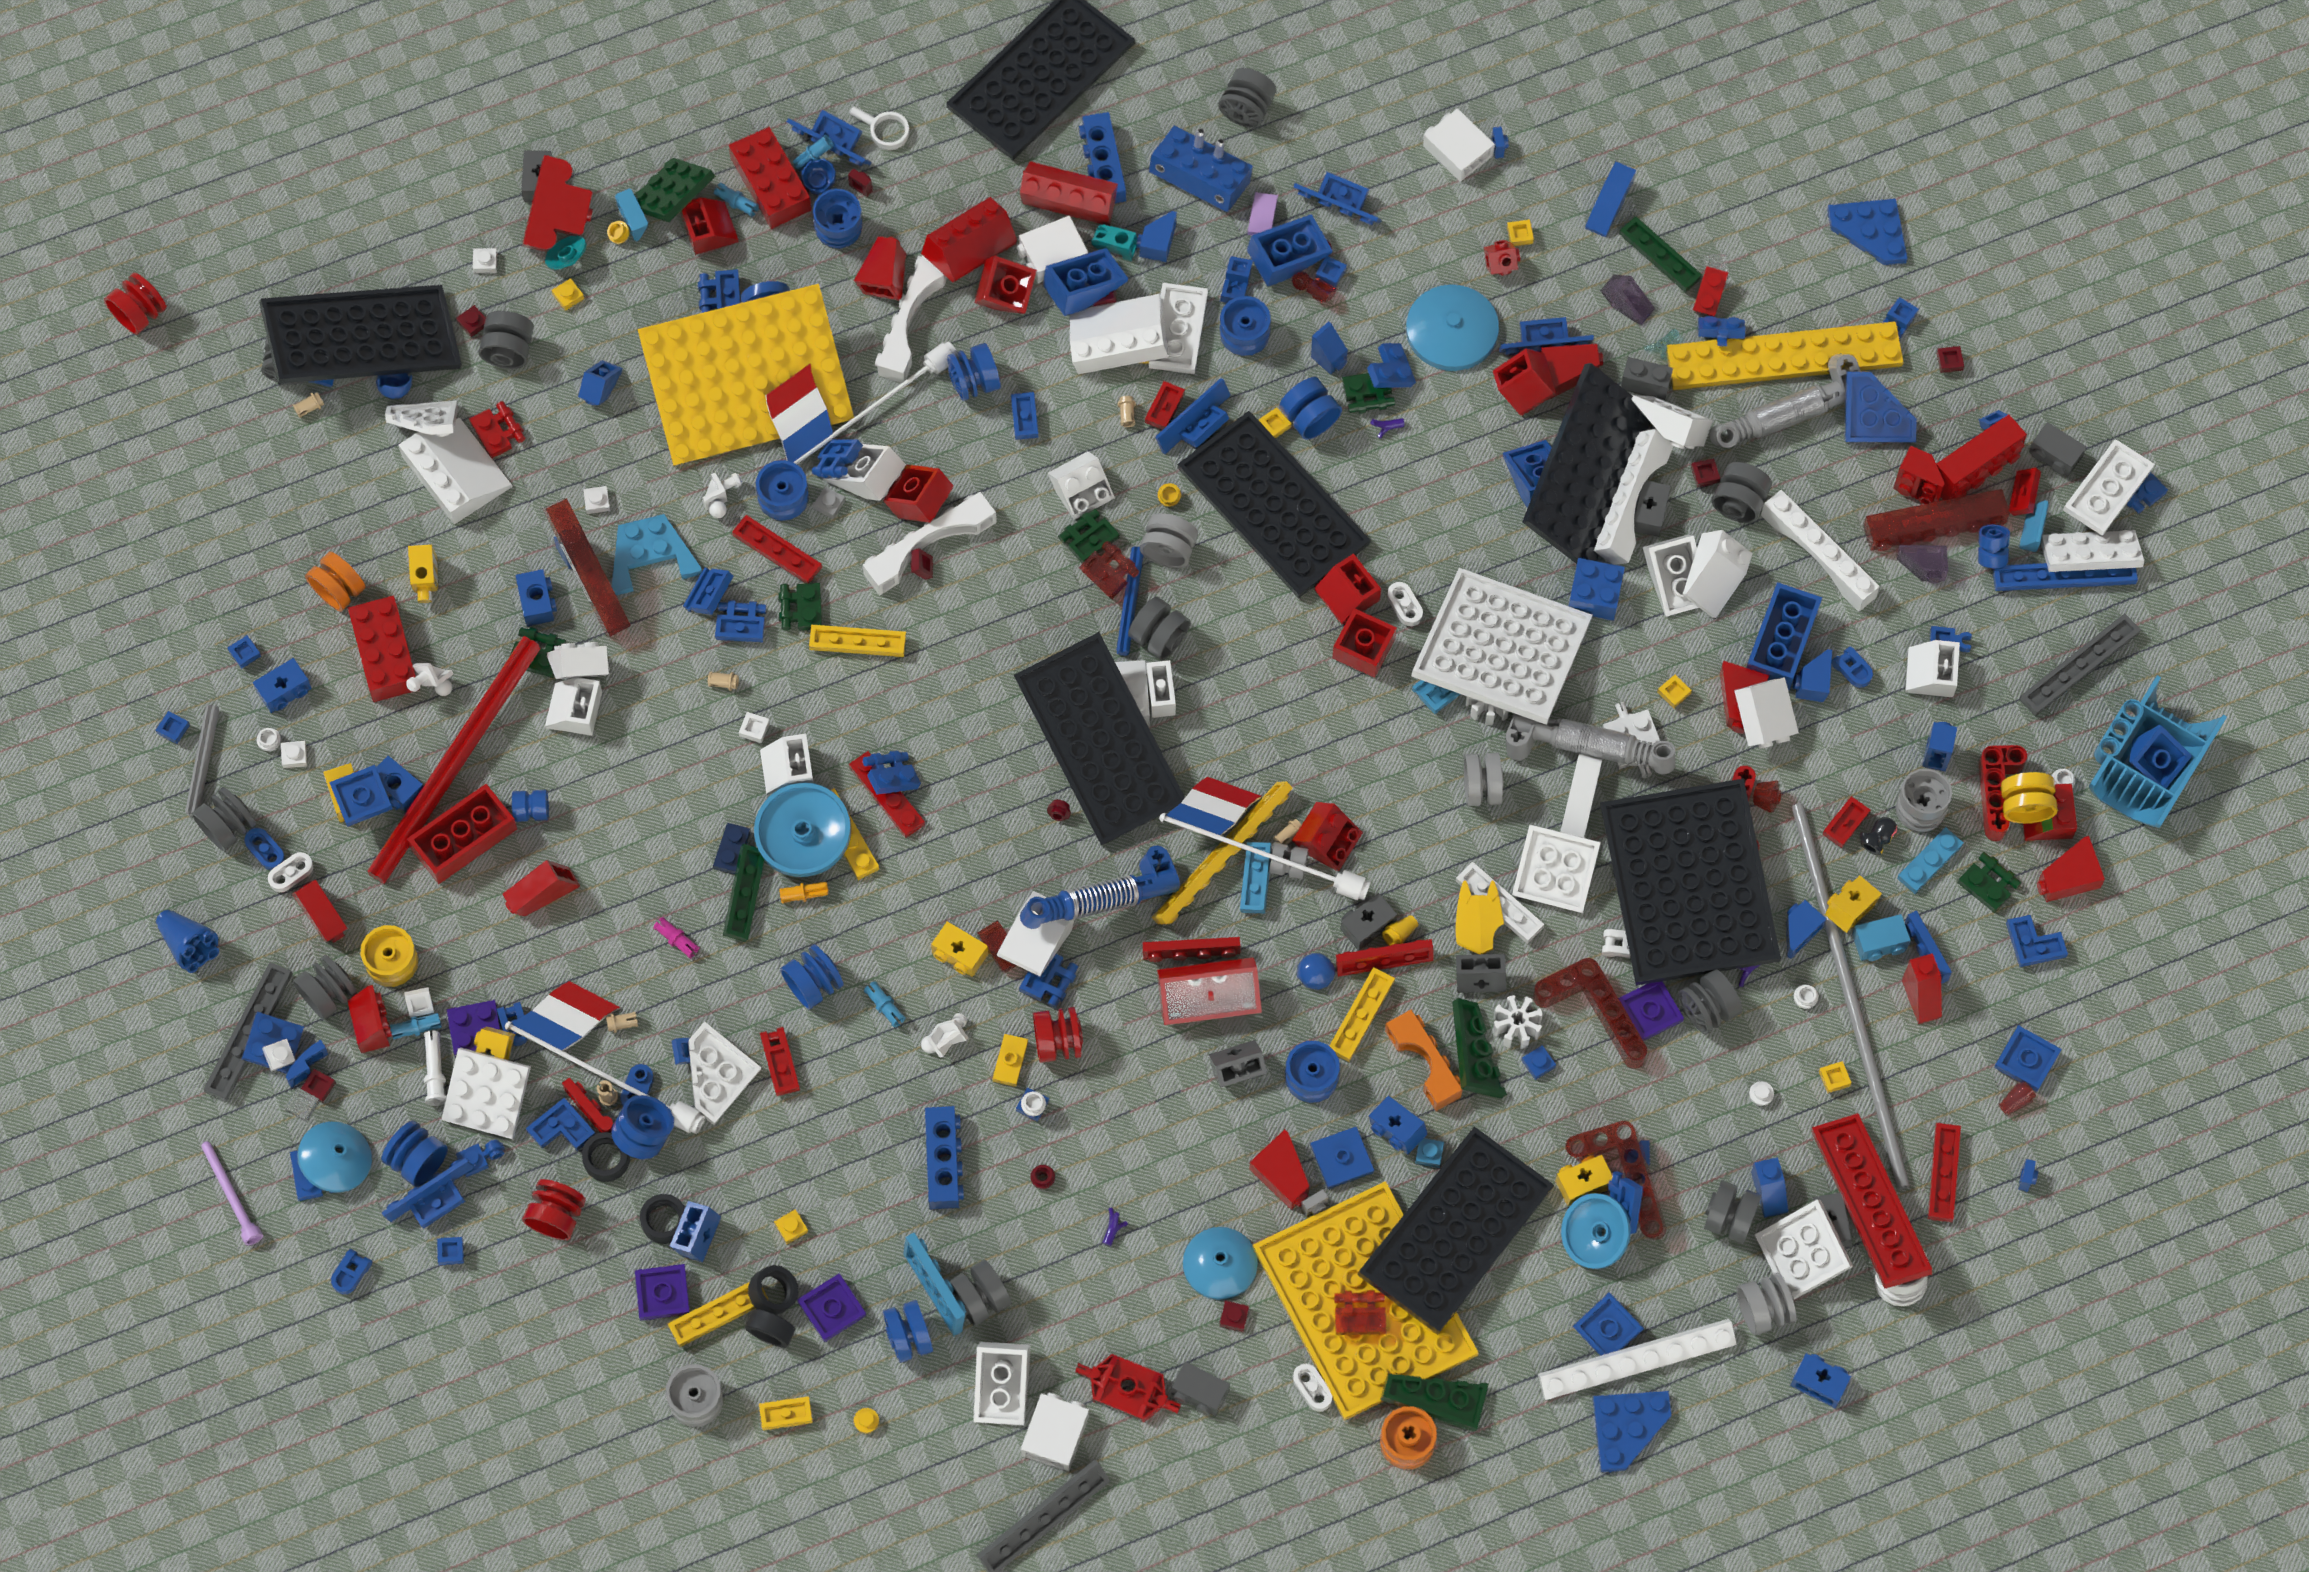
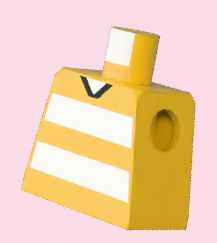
M432 544L408 546L410 585L413 591L417 593L418 603L432 602V592L438 591L437 555Z

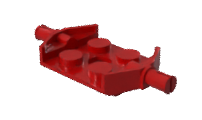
M1114 1354L1109 1355L1096 1367L1090 1368L1080 1363L1076 1367L1075 1373L1088 1377L1091 1380L1093 1403L1098 1401L1140 1418L1143 1423L1161 1409L1165 1408L1176 1414L1180 1410L1181 1403L1172 1401L1165 1395L1164 1375ZM1125 1380L1133 1381L1135 1383L1134 1390L1124 1391L1121 1388L1122 1382Z

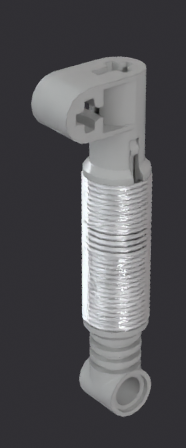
M1835 354L1828 363V369L1833 382L1821 387L1816 385L1751 409L1743 417L1724 424L1715 425L1709 434L1712 444L1717 447L1730 448L1750 437L1762 438L1802 421L1826 413L1829 408L1846 402V377L1841 378V376L1846 374V371H1860L1856 358L1849 354ZM1726 430L1728 437L1723 442L1721 440V433Z
M1514 713L1505 737L1507 755L1513 760H1523L1528 757L1534 741L1539 740L1551 743L1557 749L1587 754L1617 763L1629 765L1636 761L1637 764L1643 762V765H1649L1659 774L1672 772L1676 764L1675 747L1671 742L1658 741L1652 746V742L1646 743L1643 740L1641 742L1635 735L1613 731L1564 718L1557 720L1549 719L1546 725Z

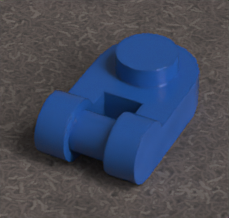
M1851 646L1843 651V655L1832 659V666L1837 671H1840L1853 686L1863 688L1870 684L1873 671ZM1850 661L1854 664L1851 667H1849L1846 663Z
M513 1003L514 1006L505 1009L504 1007L497 1008L503 1031L515 1034L513 1046L525 1044L528 1038L511 1029L508 1031L505 1029V1024L508 1022L507 1018L517 1015L519 1019L524 1016L521 1003Z
M349 1249L331 1277V1284L334 1290L342 1295L353 1292L364 1274L369 1271L373 1261L367 1257L362 1258L358 1256V1252ZM354 1264L358 1267L355 1271L349 1269L350 1265Z

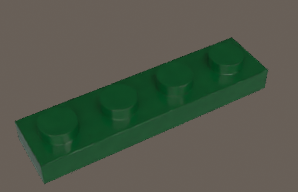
M1635 216L1620 230L1619 235L1685 293L1702 279V274L1638 217Z
M743 844L740 847L723 936L742 942L749 940L764 859L757 847Z

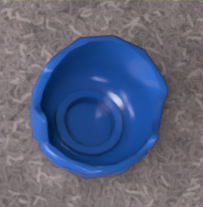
M824 158L809 161L802 170L801 181L803 186L813 194H822L830 190L835 184L836 171L834 166Z
M407 373L377 376V389L383 396L389 399L402 398L411 389L412 375L409 376Z
M1311 953L1303 957L1297 965L1296 975L1306 988L1320 990L1328 987L1333 981L1335 967L1327 956L1320 953Z

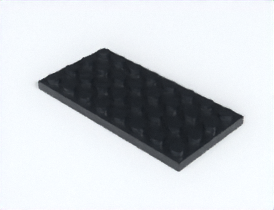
M1054 0L946 102V108L1013 161L1135 44V38L1086 0Z
M442 285L261 298L259 302L278 384L460 369L462 365Z
M1587 363L1583 367L1522 521L1527 527L1576 564L1578 558L1597 561L1599 554L1594 551L1597 538L1602 531L1605 517L1609 513L1613 497L1620 484L1621 476L1626 469L1628 458L1633 451L1637 436L1640 432L1647 431L1651 423L1632 401L1633 396L1592 363Z
M1250 411L1246 412L1177 464L1179 471L1298 599L1314 588L1336 564L1352 554L1357 555L1370 545L1371 540Z
M1100 632L1014 674V678L1101 846L1160 817L1162 813L1170 812L1184 800L1185 796Z
M1474 1126L1359 1270L1357 1275L1438 1335L1550 1193L1554 1184Z

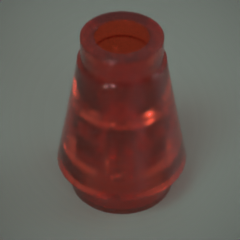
M2023 1081L2020 1084L2017 1083L1998 1106L2008 1116L2032 1103V1099L2036 1097V1094Z

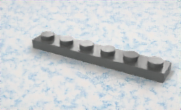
M2124 613L2023 693L2019 700L2034 716H2037L2140 634L2141 629Z
M269 962L203 1089L205 1093L226 1102L228 1101L248 1062L241 1058L255 1014L260 1012L272 1016L293 975L291 970Z
M1093 1460L979 1552L976 1556L987 1572H999L1107 1485L1110 1479L1096 1460Z

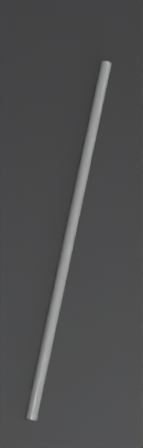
M1798 803L1792 806V811L1821 914L1826 918L1824 926L1898 1190H1903L1910 1187L1839 930L1837 925L1824 915L1829 907L1827 902L1830 898L1803 803Z

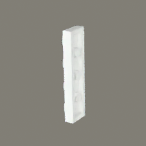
M1472 862L1456 877V882L1462 886L1463 881L1466 880L1471 895H1487L1490 882L1493 879ZM1495 882L1499 893L1504 924L1528 944L1544 928V923Z

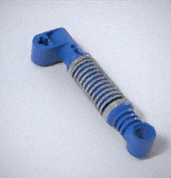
M1152 846L1140 860L1141 876L1127 875L1121 878L1117 877L1116 879L1097 882L1096 884L1074 887L1045 899L1033 897L1020 912V921L1029 929H1037L1043 923L1060 919L1070 921L1118 910L1119 908L1138 905L1141 900L1179 891V877L1168 851L1161 846Z

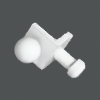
M716 473L711 474V482L706 495L702 498L705 510H709L712 517L722 518L726 514L727 508L724 503L727 502L725 490L733 486L739 487L742 485V479L738 473L731 474L730 478L720 482Z
M416 663L413 665L417 676L407 680V687L410 691L416 692L422 684V686H435V691L440 696H447L451 693L453 687L448 678L453 675L452 670H444L432 666L431 663Z
M956 1013L952 1020L937 1024L931 1034L922 1039V1050L928 1054L936 1052L941 1058L945 1056L951 1045L967 1041L968 1036L962 1029L967 1023V1018L961 1013Z

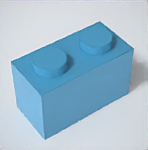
M1902 914L1856 925L1852 933L1861 961L1866 959L1875 961L1882 958V955L1890 953L1892 955L1902 954L1906 951L1911 941Z

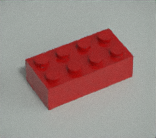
M770 126L728 145L730 159L755 203L759 204V210L770 229L812 211L810 196Z
M2010 414L1936 463L1945 483L1940 497L1947 505L1954 500L1956 502L1961 500L1971 488L1977 489L1984 483L1987 477L1990 475L1992 477L1996 476L2002 471L2003 466L2008 463L2013 464L2021 457L2020 453L2025 446L2024 442L2027 434Z
M394 595L348 607L373 703L413 692L408 689L407 680L411 677L415 678L416 674Z
M484 784L408 837L407 840L412 852L439 885L515 832L517 826L514 817L490 787Z

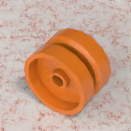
M329 551L320 560L321 567L314 566L306 573L305 578L311 588L328 605L342 612L351 603L350 596L357 597L366 586L357 572L345 560L334 552Z
M1401 1407L1392 1411L1385 1418L1381 1428L1380 1449L1385 1459L1400 1469H1416L1423 1466L1431 1458L1435 1449L1437 1433L1433 1419L1424 1410L1416 1407Z

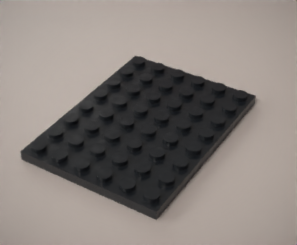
M1744 778L1600 802L1635 986L1708 974L1713 970L1721 972L1781 962Z

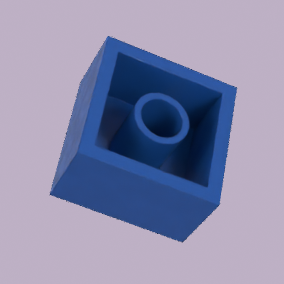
M1578 558L1569 607L1592 614V617L1614 621L1625 567Z

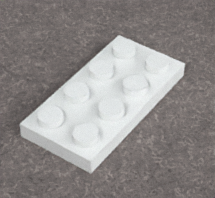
M1162 283L1161 302L1169 357L1149 361V368L1195 374L1208 297L1207 288Z
M2115 439L2066 503L2063 511L2103 536L2152 471L2155 464Z
M2135 530L2108 531L2103 536L2097 532L2054 533L2042 535L2041 545L2049 572L2140 568L2144 565V558Z

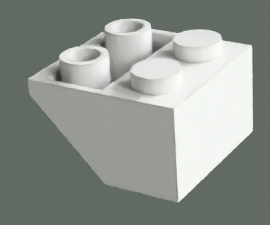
M1086 452L1048 473L1057 495L1074 520L1085 512L1088 513L1115 498L1099 459L1090 452Z
M1934 640L1909 647L1905 693L1953 697L1957 688L1960 642Z
M588 642L583 645H577V647L575 643L561 644V646H555L553 651L547 652V658L556 679L599 677L609 674L607 646H599L598 642Z
M575 677L555 683L545 728L592 736L602 696L600 681Z
M806 734L781 737L760 750L767 795H772L777 790L791 784H814Z

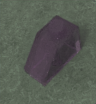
M1613 275L1601 289V293L1612 308L1639 325H1642L1655 310L1632 276Z
M1899 545L1896 555L1897 560L1919 580L1928 581L1929 583H1940L1946 580L1948 574L1947 546Z

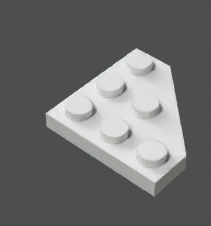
M457 400L387 406L385 412L386 423L429 435L436 434L438 437H445L450 435V433H454L458 411Z
M704 1021L688 1041L695 1109L701 1111V1115L705 1116L709 1122L715 1125L760 1072L761 1067Z

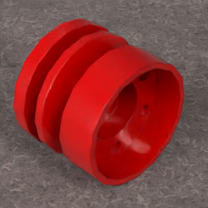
M133 272L128 278L129 281L124 280L122 282L125 292L115 288L104 298V302L111 314L123 327L131 333L138 335L149 325L146 315L156 319L158 312L163 313L167 306L156 288L141 275Z
M1075 1007L1068 1008L1069 1019H1064L1063 1009H1058L1057 1020L1055 1021L1052 1020L1049 1010L1033 1012L1039 1063L1056 1061L1057 1050L1059 1049L1062 1050L1065 1060L1069 1059V1048H1073L1075 1058H1081L1083 1036L1081 1022L1076 1014Z
M548 1179L538 1180L536 1191L532 1194V1198L537 1203H529L527 1205L522 1222L545 1236L559 1240L571 1239L576 1227V1221L572 1217L581 1215V1207H584L586 1198L583 1194L565 1184Z

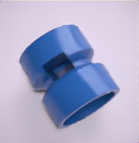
M1987 525L1980 528L1978 563L1987 568L2006 566L2009 562V529L2001 525Z
M533 790L531 794L527 791H512V814L515 822L528 821L530 817H533L535 821L549 820L547 790Z

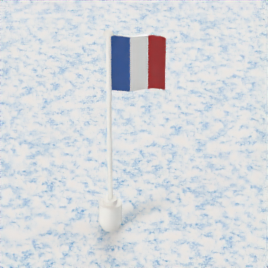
M950 342L939 344L924 355V368L834 433L827 408L814 382L811 363L766 395L769 415L782 441L786 460L799 464L926 371L934 372L938 375L948 367L947 355L954 353L956 358L958 357L957 350Z
M1206 777L1192 788L1178 806L1168 814L1162 813L1159 817L1161 822L1163 820L1331 880L1334 882L1333 887L1337 888L1336 893L1357 901L1358 899L1365 900L1371 882L1365 880L1366 878L1344 870L1343 874L1338 873L1334 877L1223 837L1222 835L1238 822L1248 807L1262 798L1261 795L1211 777Z
M569 981L559 986L532 1011L513 1023L509 1021L505 1024L507 1031L511 1029L636 1095H646L564 1052L582 1040L604 1018L621 1009V1007ZM678 1101L677 1104L672 1103L670 1107L666 1105L674 1117V1126L687 1133L693 1132L697 1134L705 1120V1116L701 1115V1111L681 1101Z

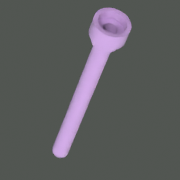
M208 1141L203 1142L202 1150L242 1226L241 1237L245 1245L249 1246L259 1242L263 1238L259 1226H255L254 1223L250 1222L211 1143Z

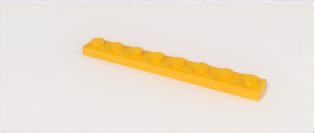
M1287 781L1276 782L1226 838L1243 843L1246 839L1254 836L1259 824L1267 821L1273 815L1272 810L1288 799V793L1293 789ZM1221 842L1184 881L1179 891L1173 893L1151 918L1157 924L1173 923L1179 916L1178 912L1193 902L1195 899L1194 895L1198 890L1204 889L1210 883V877L1214 873L1220 872L1226 866L1225 861L1230 856L1237 854L1241 848Z

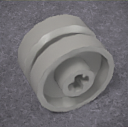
M1162 513L1154 514L1149 518L1146 534L1143 536L1140 544V551L1143 556L1159 565L1170 568L1186 567L1192 555L1191 548L1195 546L1198 538V530L1190 522L1180 517Z
M1486 753L1483 759V768L1481 767V760L1478 754H1464V788L1467 806H1480L1483 800V791L1488 805H1502L1503 771L1499 753Z
M687 1364L678 1368L669 1377L666 1384V1399L673 1417L681 1424L689 1427H702L711 1423L720 1414L723 1407V1392L717 1375L708 1367L700 1364Z

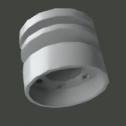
M1918 769L1911 772L1903 781L1895 806L1896 815L1901 823L1907 828L1918 832H1927L1937 828L1943 822L1952 797L1951 784L1944 775L1932 769Z
M1780 1273L1771 1274L1770 1279L1767 1276L1762 1277L1761 1289L1753 1280L1737 1286L1736 1292L1740 1310L1748 1329L1753 1335L1756 1336L1771 1331V1318L1777 1327H1783L1785 1322L1791 1324L1796 1321L1793 1296Z

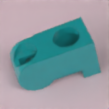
M1099 225L1091 244L1098 250L1107 248L1109 252L1122 255L1123 259L1132 261L1137 249L1136 232Z

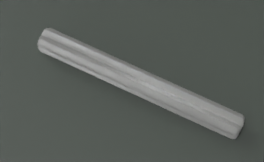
M207 705L205 708L185 810L188 816H191V813L201 806L219 715L218 706Z

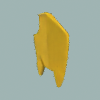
M1464 880L1457 905L1456 944L1474 953L1485 954L1493 950L1494 933L1504 924L1499 893L1494 880H1492L1487 895H1471L1467 881Z

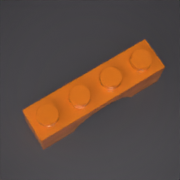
M1409 1010L1387 1022L1385 1032L1397 1051H1412L1418 1053L1427 1061L1431 1074L1424 1083L1423 1092L1434 1110L1438 1111L1461 1098L1460 1078L1457 1075L1453 1076L1449 1069L1451 1066L1445 1055L1439 1054L1436 1049L1438 1045L1431 1034L1428 1036L1425 1032V1024L1419 1015L1415 1016L1413 1011Z

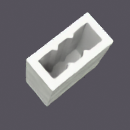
M1458 108L1454 112L1444 115L1440 123L1435 127H1429L1424 133L1423 147L1460 182L1494 155L1495 144Z
M1070 216L1019 235L1017 250L1021 258L1025 257L1028 263L1026 266L1037 270L1035 275L1037 283L1044 281L1047 265L1088 254Z
M1785 677L1734 690L1748 746L1758 745L1759 749L1773 746L1772 741L1776 740V744L1790 741L1789 736L1799 733Z
M1041 1393L1021 1447V1456L1069 1472L1089 1418V1409H1086V1406L1080 1402L1072 1401L1068 1403L1056 1394L1048 1393V1395Z

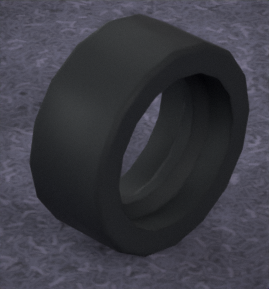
M610 1132L597 1133L590 1137L582 1150V1162L587 1173L595 1180L602 1182L614 1181L622 1177L630 1163V1156L618 1148L621 1158L615 1167L609 1170H600L593 1165L591 1156L596 1147L602 1144L616 1146Z
M670 1194L652 1196L644 1203L639 1219L642 1230L648 1239L660 1244L672 1242L685 1210L683 1203ZM660 1206H671L676 1210L679 1217L676 1227L671 1231L657 1232L651 1227L649 1222L651 1212Z
M771 1265L763 1268L751 1278L748 1285V1295L756 1309L778 1315L795 1304L798 1297V1284L796 1278L789 1270L782 1266ZM766 1277H773L782 1284L785 1291V1299L782 1303L774 1304L764 1296L762 1281Z
M760 1309L751 1311L744 1327L754 1337L783 1348L789 1346L796 1330L785 1319Z

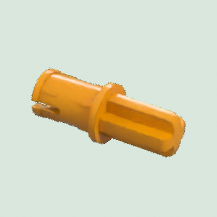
M827 882L807 885L801 883L799 886L779 888L782 904L797 900L806 902L809 898L827 896L829 893Z

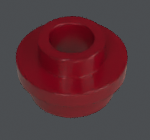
M1053 800L1047 807V813L1053 820H1067L1071 815L1070 805L1063 800Z
M1038 1165L1031 1172V1182L1038 1189H1047L1055 1181V1172L1048 1165ZM1044 1174L1048 1178L1045 1181H1040L1038 1177Z

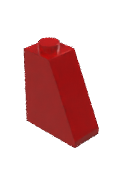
M878 236L854 279V282L863 294L901 300L906 252L896 238Z
M1597 344L1546 347L1541 349V353L1545 354L1556 394L1549 399L1575 387L1585 364L1592 363L1598 369L1600 366H1603V354L1598 352Z
M1723 660L1720 681L1726 726L1736 733L1743 734L1745 731L1734 690L1766 682L1769 675Z
M2086 836L2042 871L2037 881V889L2039 894L2044 896L2046 902L2102 887L2105 878L2090 837Z
M546 860L502 895L507 901L505 902L507 909L512 914L525 917L576 890L580 885L568 866Z
M316 880L310 881L292 893L296 902L325 942L331 940L332 943H335L345 936L343 931L348 928Z
M1933 953L1909 960L1902 983L1918 1024L1941 1018V974Z
M1284 1129L1250 1161L1249 1170L1292 1210L1296 1205L1298 1207L1302 1206V1201L1309 1198V1183L1290 1135Z

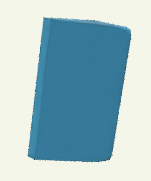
M627 189L615 194V199L625 223L630 228L634 241L637 242L647 229L648 222L633 191Z
M2044 500L2035 504L2033 513L2026 514L2019 545L2020 549L2032 552L2038 550L2047 515L2048 501Z

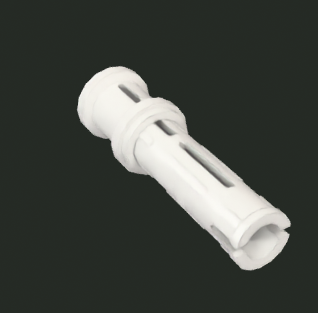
M430 1031L424 1033L427 1075L424 1078V1084L427 1086L425 1103L429 1106H440L445 1104L447 1098L444 1095L446 1077L442 1074L440 1032L432 1031V1040Z

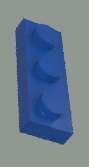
M1917 910L1908 914L1905 926L1909 937H1913L1917 944L1918 954L1921 957L1933 953L1941 974V984L1949 981L1952 971Z

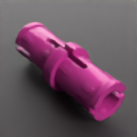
M665 917L658 919L661 923L656 922L653 929L669 940L668 944L672 947L676 946L689 959L694 957L692 952L697 954L700 947L687 938L682 929L674 927Z

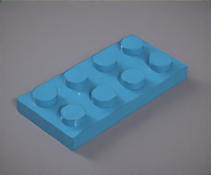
M912 1233L905 1237L903 1255L953 1336H956L963 1331L966 1309L960 1300L956 1301L950 1282L947 1279L943 1280L939 1273L941 1269L934 1258L930 1259L924 1240L922 1238L918 1239L916 1234Z

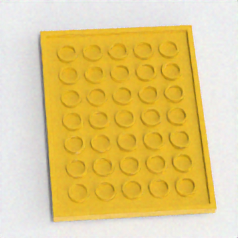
M819 283L637 329L673 466L780 439L769 415L766 395L810 363L814 382L827 408L831 425L847 422L854 418Z
M1386 1181L1253 1244V1249L1318 1373L1329 1388L1332 1399L1344 1421L1384 1402L1380 1398L1388 1374L1431 1379L1479 1354L1457 1312L1437 1335L1357 1275L1359 1270L1404 1215Z

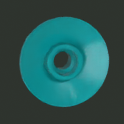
M574 235L557 242L545 256L547 267L552 270H559L574 265L586 250L587 244L585 239Z

